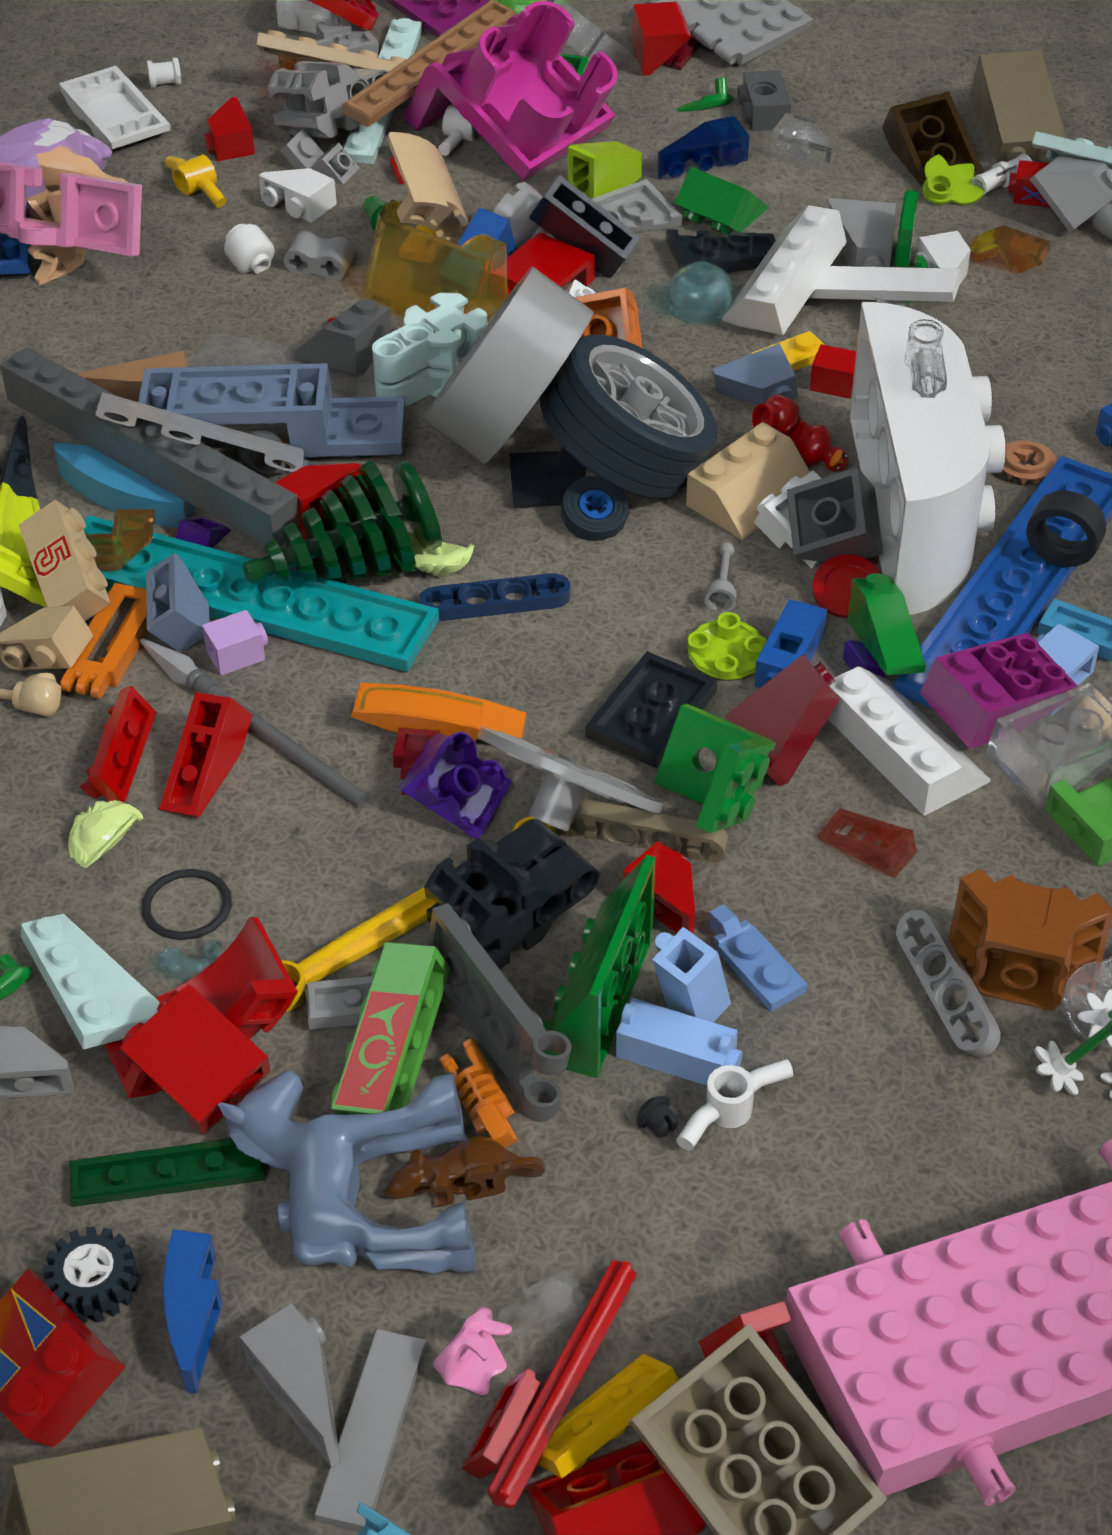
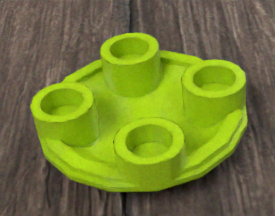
M724 612L718 616L717 620L702 624L688 636L687 649L689 659L694 666L709 677L722 680L742 679L756 672V661L767 640L761 636L757 629L742 622L736 613Z

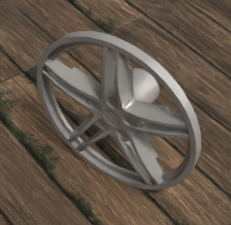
M483 726L479 729L477 734L479 739L507 752V755L546 772L528 814L544 823L568 831L586 789L622 804L626 802L660 814L662 811L663 802L614 776L589 769L575 763L563 754L556 753L548 748H539L516 736Z

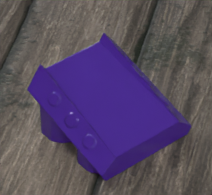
M457 732L451 736L437 733L423 746L422 752L403 782L397 788L477 839L482 835L513 781L506 777L504 769L496 761H483L477 757L475 741L467 733Z

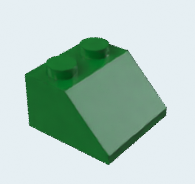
M690 167L674 202L676 206L684 211L682 214L684 218L698 224L701 223L702 219L710 221L711 229L728 235L730 230L742 232L769 209L768 205L747 189L693 167Z

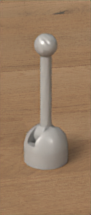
M729 542L723 543L719 548V552L722 555L719 579L712 581L706 589L704 601L709 610H717L715 602L726 603L722 611H731L736 605V589L727 580L730 556L735 551L734 546Z

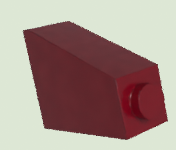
M804 654L725 715L729 722L776 742L774 750L769 751L767 756L770 758L766 773L779 787L789 783L840 700L830 687L836 681L821 662L813 666Z

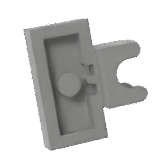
M338 17L339 25L329 27L324 22H318L316 25V45L329 47V43H336L346 46L349 52L359 54L360 50H369L377 54L379 53L378 41L369 30L361 29L352 32L351 24L342 17Z

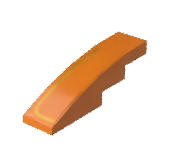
M360 683L351 717L397 734L399 727L439 730L440 734L447 736L457 732H464L476 741V739H479L477 734L481 726L522 739L527 713L485 699L445 690L400 684Z

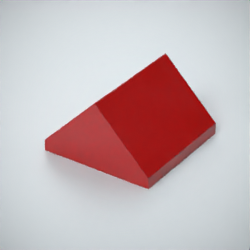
M676 1L633 4L632 46L642 76H650L691 38L681 7Z

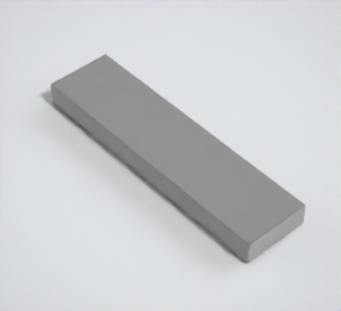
M380 1329L376 1330L338 1443L340 1462L332 1468L330 1467L315 1512L316 1522L360 1532L366 1525L365 1517L356 1511L359 1502L375 1510L426 1350L425 1339Z

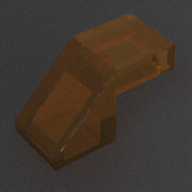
M1002 225L975 236L969 246V261L979 263L1000 254L1009 270L1019 274L1042 265L1051 248V244L1048 240Z
M155 509L115 510L112 534H85L96 550L97 556L94 559L100 571H119L152 541Z

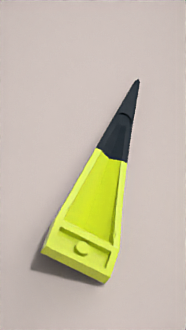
M22 415L15 424L0 483V587L26 598L31 603L47 607L19 528L20 523L40 510L32 476L26 419Z

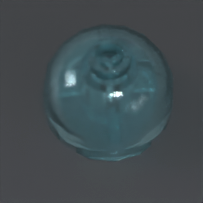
M705 261L691 263L678 269L669 281L666 307L672 316L685 319V322L689 324L707 325L722 321V317L734 302V285L727 273L720 267Z

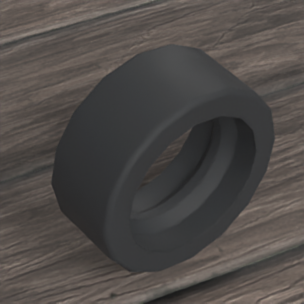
M1054 491L1045 495L1036 505L1028 520L1026 535L1032 549L1047 562L1061 567H1077L1089 562L1097 553L1104 539L1107 524L1104 513L1098 505L1085 495L1073 491ZM1056 516L1071 519L1080 525L1086 533L1087 539L1083 541L1063 539L1052 532L1045 519Z

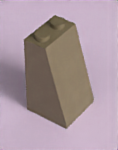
M1042 50L979 55L969 93V100L997 163L1000 161L1008 162L1019 157L1021 154L1028 155L1031 160L1039 159L1041 162H1049L1045 157L1047 149L1032 146L1036 131L1062 138L1066 137Z
M197 1428L12 1465L1 1517V1526L4 1535H227L230 1526L235 1523V1508L231 1495L223 1493L218 1479L220 1476V1462L217 1451L214 1447H208L203 1429Z

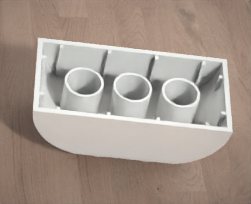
M862 302L850 422L860 470L875 487L883 546V554L878 555L883 575L890 576L902 591L909 614L911 615L927 611L946 602L966 582L972 565L977 532L992 531L994 527V492L991 485H985L986 473H1001L1004 468L1005 437L1001 425L985 426V423L990 419L992 406L988 376H972L965 347L959 337L949 327L925 313L908 307L888 303Z

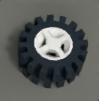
M94 1226L86 1227L87 1236L80 1237L78 1229L69 1232L71 1242L68 1244L61 1237L55 1243L58 1253L49 1250L46 1256L48 1265H43L45 1284L83 1323H87L88 1315H94L95 1321L101 1322L105 1321L103 1312L109 1310L113 1317L120 1313L119 1304L122 1302L128 1306L132 1300L130 1291L136 1292L138 1286L136 1278L138 1277V1272L130 1244L126 1245L125 1238L119 1233L114 1238L112 1230L103 1227L99 1236ZM97 1274L100 1275V1278L96 1279L95 1281L89 1282V1279L91 1277H94Z

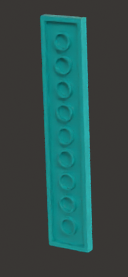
M91 515L85 519L86 527L84 532L86 538L96 550L97 556L94 559L98 569L107 580L108 586L105 589L111 590L114 583L146 589V572L175 553L180 556L209 604V618L218 620L247 610L255 624L260 622L267 634L405 672L409 671L439 621V609L318 576H316L317 580L304 582L298 572L292 569H288L292 582H278L273 574L265 577V580L251 584L243 573V564L252 560L251 558Z

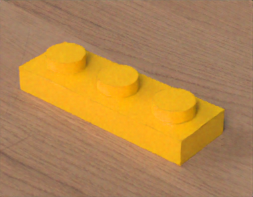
M643 1353L561 1418L538 1465L560 1478L581 1468L587 1458L604 1444L622 1435L630 1424L628 1421L679 1381L673 1367Z

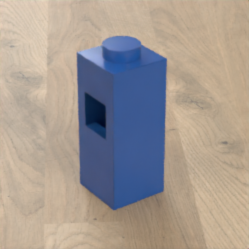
M792 599L788 600L756 661L755 687L761 688L802 654L810 662L812 661L825 634L827 609Z

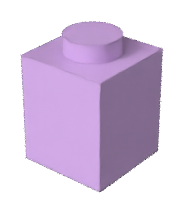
M247 610L202 625L206 652L220 675L265 660L264 646L268 645L266 631L260 622L255 624Z

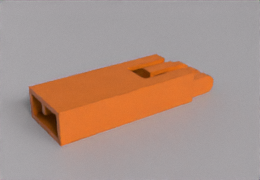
M114 583L108 593L111 604L96 613L88 627L94 636L73 666L68 668L62 677L60 685L62 691L72 692L76 685L75 690L77 694L87 695L91 688V697L101 699L108 686L117 687L141 646L139 640L145 638L149 632L147 631L146 589ZM124 597L136 599L107 647L106 657H98L97 662L87 660Z

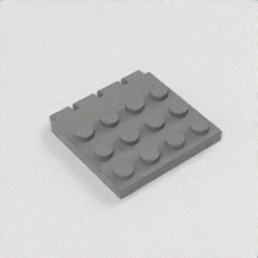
M787 0L651 1V3L676 1L681 7L692 37L708 49H714V53L730 65L736 62L739 65H743L810 28L814 20L804 13L801 8L794 6Z

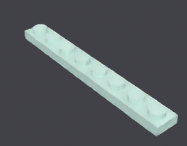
M408 18L392 20L378 58L390 60L391 56L408 59L412 56L423 30L422 22L412 21ZM393 110L369 127L359 123L357 128L350 131L344 149L355 162L374 164Z

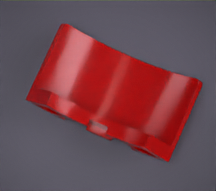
M249 917L236 939L213 963L187 982L156 997V999L161 1002L167 994L174 990L179 992L189 983L244 1035L251 1039L261 1029L268 1033L277 1024L292 1004L298 990L259 918ZM123 1039L104 1044L128 1098L148 1096L163 1091L133 1062L130 1067L124 1063L119 1048L123 1045Z

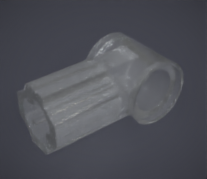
M928 319L917 320L909 326L904 358L905 364L909 367L912 390L919 393L921 398H934L939 392L945 391L947 387V374L942 348L944 329L938 322Z

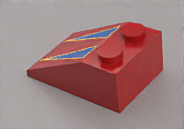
M27 1268L0 1300V1411L25 1438L55 1447L71 1432L124 1370L125 1366L32 1270Z

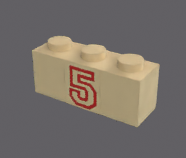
M54 500L20 523L19 528L47 607L74 605L83 620L86 621L111 604L105 589L108 583L96 565L94 558L97 556L93 545L86 538L84 532L86 523L76 509H68L57 500Z

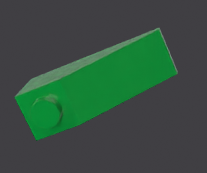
M869 574L866 578L852 579L848 623L886 675L925 673L926 664L902 591L890 576L883 574Z

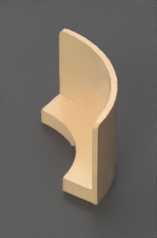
M390 132L387 136V141L408 192L396 211L400 222L422 225L430 230L434 229V241L429 249L433 261H447L468 227L469 222L443 156L438 148L426 139L407 133Z

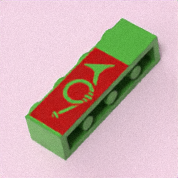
M385 942L381 957L375 962L373 967V981L368 997L360 1006L359 1024L354 1040L348 1044L346 1049V1064L340 1082L335 1085L332 1092L331 1109L336 1115L377 1114L400 1109L409 1104L451 969L435 946Z

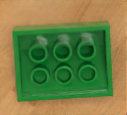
M646 855L602 902L596 918H589L587 920L582 938L583 949L581 952L575 951L570 961L568 970L569 982L567 986L560 985L554 1001V1011L556 1013L552 1021L545 1020L543 1024L546 1031L560 1032L571 1043L569 1061L565 1070L593 1078H598L621 1021L624 1007L628 1003L652 943L655 883L654 856ZM544 1050V1053L547 1055H559L555 1051Z

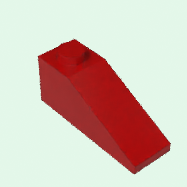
M195 692L159 810L199 818L241 755L253 715L232 697Z

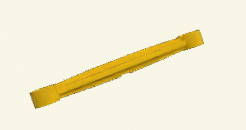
M530 816L521 819L516 823L513 831L524 823L536 818ZM544 823L554 833H556L554 826ZM424 888L346 932L299 963L281 960L292 981L298 984L296 986L298 993L287 1011L294 1010L303 1003L306 997L305 984L317 982L382 947L385 942H390L427 921L426 910L436 904L437 901L428 899L425 896Z

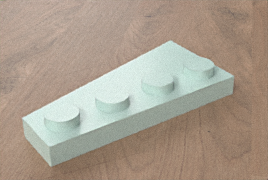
M60 914L44 917L21 924V938L83 1050L122 1040L134 1025L140 1022L145 1024L158 1012L157 1007L160 1002L66 915Z

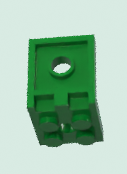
M689 704L681 705L654 783L703 804L696 827L709 833L745 822L751 815L756 801L753 796L754 792L761 787L770 762V758L767 756L769 751L774 750L776 742ZM703 748H708L715 754L716 765L712 771L705 770L700 765L699 754Z

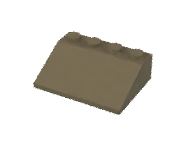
M750 1323L628 1421L715 1535H848L887 1500L882 1491Z

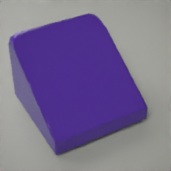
M197 516L179 521L176 538L214 548L232 529L204 516Z
M845 641L843 660L851 670L859 666L881 677L889 676L883 672L863 642Z

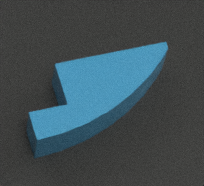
M55 443L54 451L59 474L79 493L96 504L120 515L164 527L178 528L180 520L192 518L194 505L88 445Z

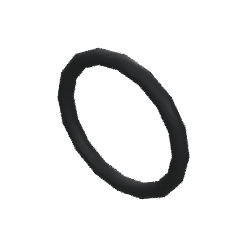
M198 869L176 870L160 877L148 888L142 900V917L148 927L162 937L175 940L197 939L214 932L226 921L232 908L231 891L224 880L211 872ZM195 877L205 879L217 886L223 897L221 911L211 923L199 929L182 932L166 929L158 924L151 914V902L155 893L165 884L176 879Z

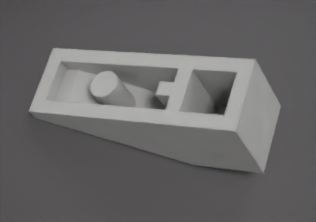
M291 1303L241 1335L240 1340L249 1367L332 1468L340 1462L328 1369L322 1344L326 1342V1337L322 1328L312 1316L305 1319Z

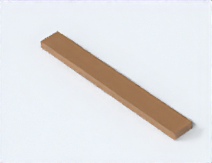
M495 0L489 1L343 103L342 113L366 127L371 126L413 96L421 76L428 65L433 62L442 65L445 56L450 52L476 48L484 31L492 26L506 25L508 19L516 15L517 12Z

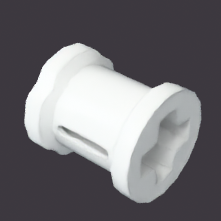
M178 57L172 58V61L153 63L151 60L146 61L151 89H155L156 85L175 83L177 86L182 85Z

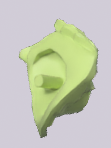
M408 531L412 544L410 547L414 551L416 565L413 566L421 572H431L432 575L438 577L457 572L469 562L473 553L474 546L472 544L466 548L442 542L441 547L432 550L425 549L417 541L413 532Z
M116 800L96 802L94 807L89 805L87 812H81L74 819L68 839L70 857L74 858L76 863L80 864L79 866L88 868L112 849L136 821L144 819L141 812L130 804Z

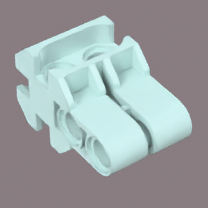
M438 293L430 297V302L435 305L436 309L428 313L417 305L406 309L404 326L383 336L372 345L376 397L405 396L406 407L430 394L433 397H437L458 366V359H463L487 325V313L478 307L464 314V306L468 303V299L460 293Z

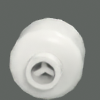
M239 224L233 227L226 235L224 251L238 271L241 273L254 271L258 274L270 267L275 252L274 245L257 225Z

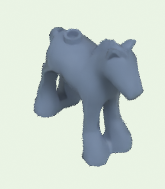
M289 1070L278 1074L259 1086L239 1104L230 1105L223 1102L218 1104L223 1115L228 1118L226 1119V1126L230 1131L229 1136L239 1151L244 1152V1155L260 1159L261 1163L285 1169L289 1172V1201L278 1203V1216L281 1231H291L292 1243L294 1244L293 1253L301 1263L309 1266L336 1263L352 1267L357 1256L367 1259L377 1270L408 1268L438 1273L452 1269L460 1274L476 1273L474 1239L465 1201L448 1207L426 1225L407 1228L377 1224L354 1207L360 1187L359 1165L362 1162L383 1155L412 1152L416 1149L423 1151L445 1143L465 1139L460 1099H458L453 1072L434 1076L411 1104L400 1109L377 1114H326L306 1123L292 1122L290 1119L303 1093V1085L299 1075Z

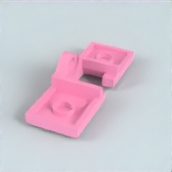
M0 161V233L9 234V237L17 238L19 242L25 244L56 245L62 247L77 246L127 256L139 255L142 185L73 173H60L61 209L59 224L25 218L26 185L33 187L42 186V168Z

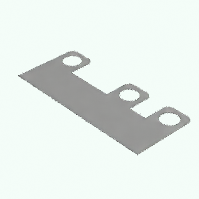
M104 392L101 394L95 413L101 419L125 426H135L137 418L162 424L161 434L163 436L189 444L199 445L201 436L261 452L265 454L264 462L267 465L289 472H294L303 467L304 449ZM104 413L119 414L126 417L128 421H116L106 417ZM169 431L183 432L193 437V439H180L171 435ZM272 460L286 461L293 464L296 468H284L274 464Z

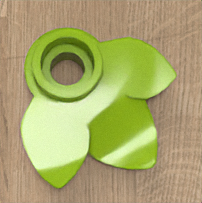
M940 155L934 156L927 162L924 170L927 180L923 184L922 193L928 202L934 205H945L949 202L959 205H970L980 200L984 195L982 188L971 184L974 177V164L948 166L945 159Z

